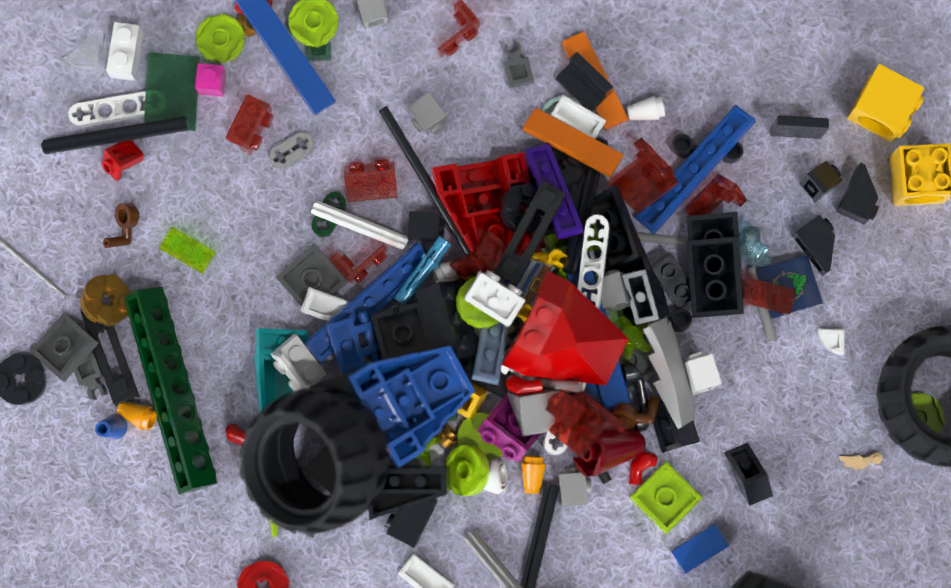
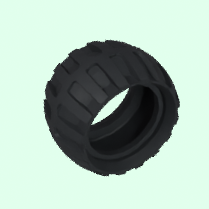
M944 325L917 332L894 349L882 368L877 384L876 396L878 397L880 419L885 424L889 432L888 435L895 444H898L908 455L919 461L934 466L951 467V437L934 432L920 419L913 405L911 389L916 370L927 358L935 356L951 357V325Z
M330 388L296 390L268 404L249 425L245 433L246 438L240 446L239 452L241 457V468L239 469L241 480L244 479L247 488L246 493L250 501H254L260 509L259 513L266 519L276 522L278 527L301 533H321L338 529L353 522L365 513L382 491L388 476L386 474L387 467L390 464V452L387 451L386 444L387 436L384 429L382 430L377 422L375 413L362 405L361 400ZM300 423L316 430L331 449L337 468L336 486L332 495H325L313 488L305 479L298 466L294 452V437Z

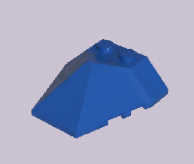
M451 346L372 362L347 376L353 396L361 400V404L367 409H371L377 416L376 420L387 436V451L390 452V458L398 468L420 455L426 449L425 446L443 429L442 426L448 419L454 416L475 392Z

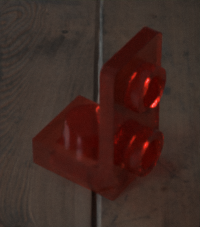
M459 0L453 5L455 12L453 17L461 27L464 25L465 27L437 48L438 55L441 58L445 54L448 57L453 55L459 49L458 44L465 39L471 41L479 34L480 21L463 0Z
M717 174L684 208V211L688 216L710 214L723 200L728 204L732 202L741 207L747 199L736 183Z
M485 231L472 253L452 260L449 266L455 270L459 277L472 279L477 277L479 270L483 273H486L487 270H495L508 245L491 231Z
M382 244L355 270H352L355 265L345 254L340 257L336 252L329 258V261L350 284L354 281L360 283L369 274L366 270L373 264L376 266L380 265L388 257L385 254L388 252V248L385 244Z
M749 277L742 279L744 307L752 305L786 315L791 314L795 296L794 289Z

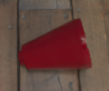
M588 424L576 428L571 442V449H576L577 457L573 458L579 472L586 477L598 476L640 456L646 446L645 438L638 430Z

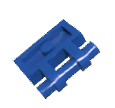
M367 311L357 313L360 322L357 325H354L353 319L350 316L326 324L341 374L364 367L366 365L364 356L370 354L372 362L382 360L379 344L376 342L372 330L374 328L373 322L369 320ZM362 332L366 341L364 347H361L357 334Z

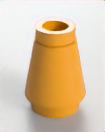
M124 401L117 408V414L124 417V419L140 430H150L157 419L156 412L152 406Z
M523 457L521 469L524 493H540L546 468L544 457Z

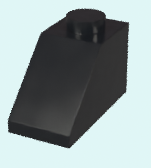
M825 161L807 173L799 184L816 203L843 180L840 177L841 172L834 164L830 165Z
M860 162L855 168L837 209V213L862 224L868 222L869 219L873 220L879 209V206L876 205L879 197L865 164Z
M818 215L797 230L792 237L803 252L808 255L809 260L823 277L831 270L835 234L831 222L827 218L823 219L821 215Z
M648 269L622 275L636 325L659 320L670 314L664 290Z
M748 443L724 452L740 491L749 506L773 496L768 474Z
M433 499L397 511L396 515L391 513L384 526L388 529L386 534L415 548L438 501Z

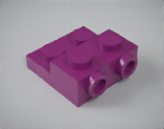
M507 394L477 431L481 434L485 443L494 444L502 450V454L506 459L515 460L517 463L520 462L541 435L539 433L522 437Z

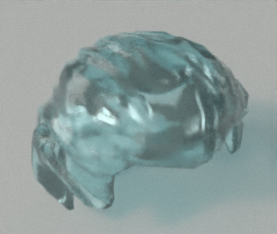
M747 225L739 232L740 253L743 264H749L754 267L759 266L761 268L771 263L772 256L766 254L770 247L769 245L762 244L761 231L758 227Z

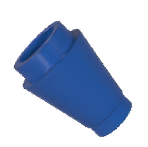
M111 414L96 424L95 431L100 437L117 440L126 434L128 424L121 415Z

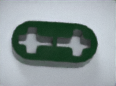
M339 192L327 194L322 203L330 205L328 203L329 200L334 201L337 197L342 206L335 208L342 211L346 210V199ZM315 215L311 223L314 234L321 238L331 236L338 224L328 220L329 230L324 229L322 232H319V227L316 224L318 221L322 223L325 219Z

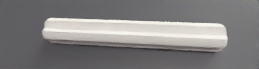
M316 201L312 207L311 213L399 249H404L407 245L408 237L320 201Z

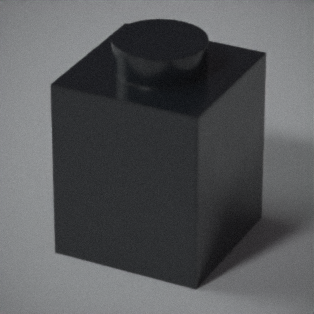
M409 211L408 240L435 242L438 236H444L445 221H441L440 213Z

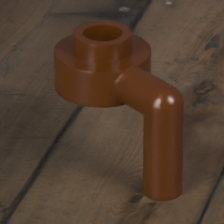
M121 203L116 207L115 219L118 226L122 228V234L118 237L104 238L103 246L105 248L131 244L132 228L137 225L140 218L139 210L133 203Z
M657 397L649 398L646 413H637L636 409L628 404H617L612 409L610 420L613 425L620 429H630L634 427L635 423L652 424L656 417L659 399Z

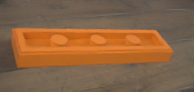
M584 31L561 42L569 60L578 52L610 83ZM613 89L612 93L595 109L597 115L606 120L603 126L605 131L628 121V117Z
M538 108L534 109L523 126L522 131L546 144L549 143L550 146L610 178L624 154Z

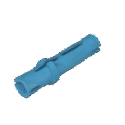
M438 236L427 254L423 253L421 262L394 298L402 305H408L416 295V291L423 286L435 268H439L440 260L449 248L452 247V244L443 237Z

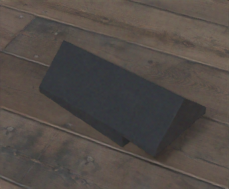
M614 185L596 195L590 217L601 215L607 219L610 229L626 231L609 233L604 274L612 270H619L626 274L648 269L656 279L618 185ZM596 220V223L590 226L595 231L594 238L590 237V240L603 243L604 238L599 239L598 235L599 230H604L605 226L600 223V220ZM592 245L596 258H600L602 254L601 248L597 245Z
M738 212L686 216L688 241L686 242L692 318L744 314Z

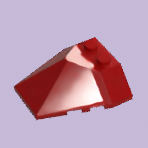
M524 152L503 155L492 161L457 166L455 163L431 168L437 194L477 264L500 260L514 235V232L501 219L500 210L502 209V202L500 203V199L511 187L529 183V173ZM522 205L521 212L524 214L526 207ZM526 234L523 235L516 248L515 255L522 256L524 254Z
M546 271L535 293L537 298L516 341L511 342L502 365L524 376L607 385L629 338L570 281Z

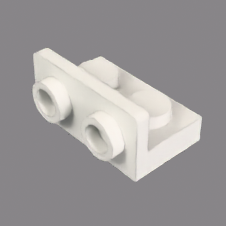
M479 270L477 278L465 295L464 300L509 327L526 301L521 297L522 291L511 284L508 287L500 284L499 280L501 278L489 270L486 273Z
M295 334L271 353L275 359L273 363L275 368L282 375L286 374L290 379L288 384L293 391L310 389V386L315 385L326 375L316 359Z

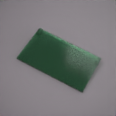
M148 53L144 123L185 116L189 122L187 131H196L198 92L195 89L200 56Z

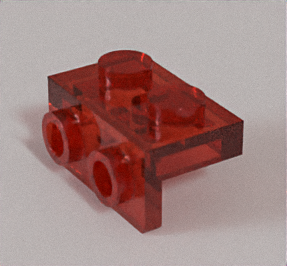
M246 95L225 137L226 140L238 145L241 151L249 155L252 154L253 150L257 151L263 141L261 134L264 127L268 129L274 119V115L271 114L273 110L270 104L251 95Z
M379 159L374 161V163L364 164L362 161H355L344 166L347 202L398 198L394 161L389 162L388 159Z

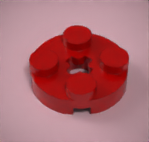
M258 561L248 565L242 571L237 582V588H259L257 583L259 581L264 582L265 580L269 581V588H290V580L285 570L278 564L271 561Z

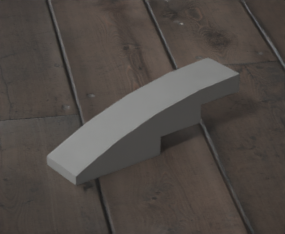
M665 318L643 330L655 353L648 356L660 378L653 384L679 429L695 419L693 398L686 368L677 343Z

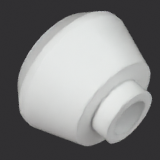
M497 458L489 461L490 473L484 490L500 494L507 486V469L504 462Z

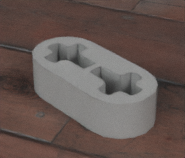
M297 133L276 146L269 155L272 166L278 170H285L308 156L314 149L311 136L307 133ZM299 139H302L303 141H309L306 144V150L303 151L302 148H299L295 151L292 150L298 146L297 141ZM289 151L291 152V154L285 157L286 162L284 164L280 161L275 162L277 153L280 152L284 155Z

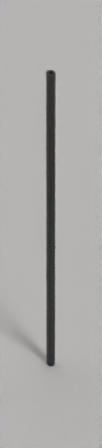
M388 106L383 107L379 110L380 115L476 274H478L479 270L486 273L483 264H477L438 196L435 184ZM514 318L511 324L516 329L514 333L516 338L521 331V327ZM559 411L568 424L570 421L569 414L565 411ZM576 419L572 433L575 432L576 428L580 427ZM607 471L598 475L603 484L612 480Z

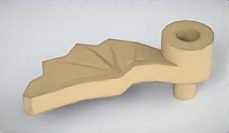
M874 452L868 457L860 455L838 457L842 462H845L846 467H852L854 470L866 468L871 461L875 464H879L882 461V455L878 452Z

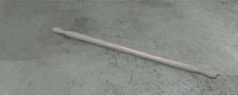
M0 237V244L51 288L59 292L63 298L67 296L64 291H61L56 284Z

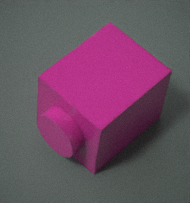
M198 63L195 89L199 95L224 97L227 76L224 66Z

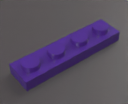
M550 144L525 149V157L537 188L539 189L542 181L567 194L551 221L557 239L581 234L583 226Z

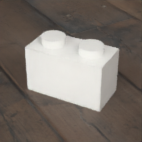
M114 22L106 68L111 78L136 81L144 32L139 25Z
M699 352L685 359L686 363L684 365L692 396L713 390L722 384L713 354L705 356L704 352Z

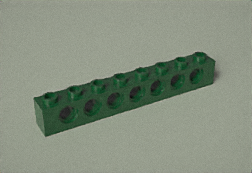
M163 287L136 290L124 297L178 495L206 489L218 483L216 471L209 454V446L202 429V421L195 404V396L191 390L188 371L182 358V350L175 333V325L170 315L167 297L164 294Z

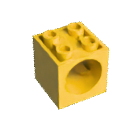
M878 64L869 76L847 119L889 142H892L896 137L900 139L913 121L910 117L919 109L925 98L921 96L924 87Z
M951 143L899 146L889 156L893 206L941 204L951 198Z

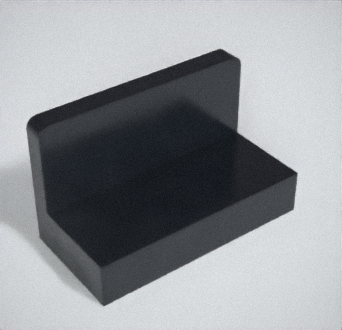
M578 52L570 58L569 64L556 76V81L583 107L592 112L613 90V86Z
M662 398L659 399L653 424L662 453L699 443L700 440L694 420L678 429Z

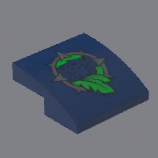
M808 255L756 270L772 319L823 304Z

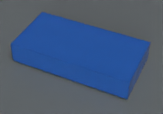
M713 524L671 551L684 574L729 547L717 526Z

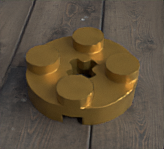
M99 275L92 278L83 287L80 306L90 321L105 324L103 326H114L128 316L124 297L131 293L117 275ZM103 295L111 299V306L101 302L104 298Z

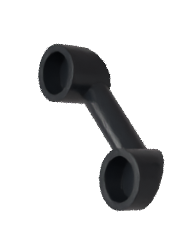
M686 134L677 135L672 143L674 153L682 158L688 157L699 146L693 144L691 137ZM737 142L722 159L725 163L732 164L740 160L744 151L741 143Z
M631 306L621 309V320L628 326H636ZM685 309L674 311L672 317L666 316L671 321L674 332H684L690 327L692 322V315Z
M631 362L623 363L621 367L626 384L632 382L635 384L640 411L637 413H646L649 400L644 377ZM635 423V429L639 432L646 431L649 427V424Z

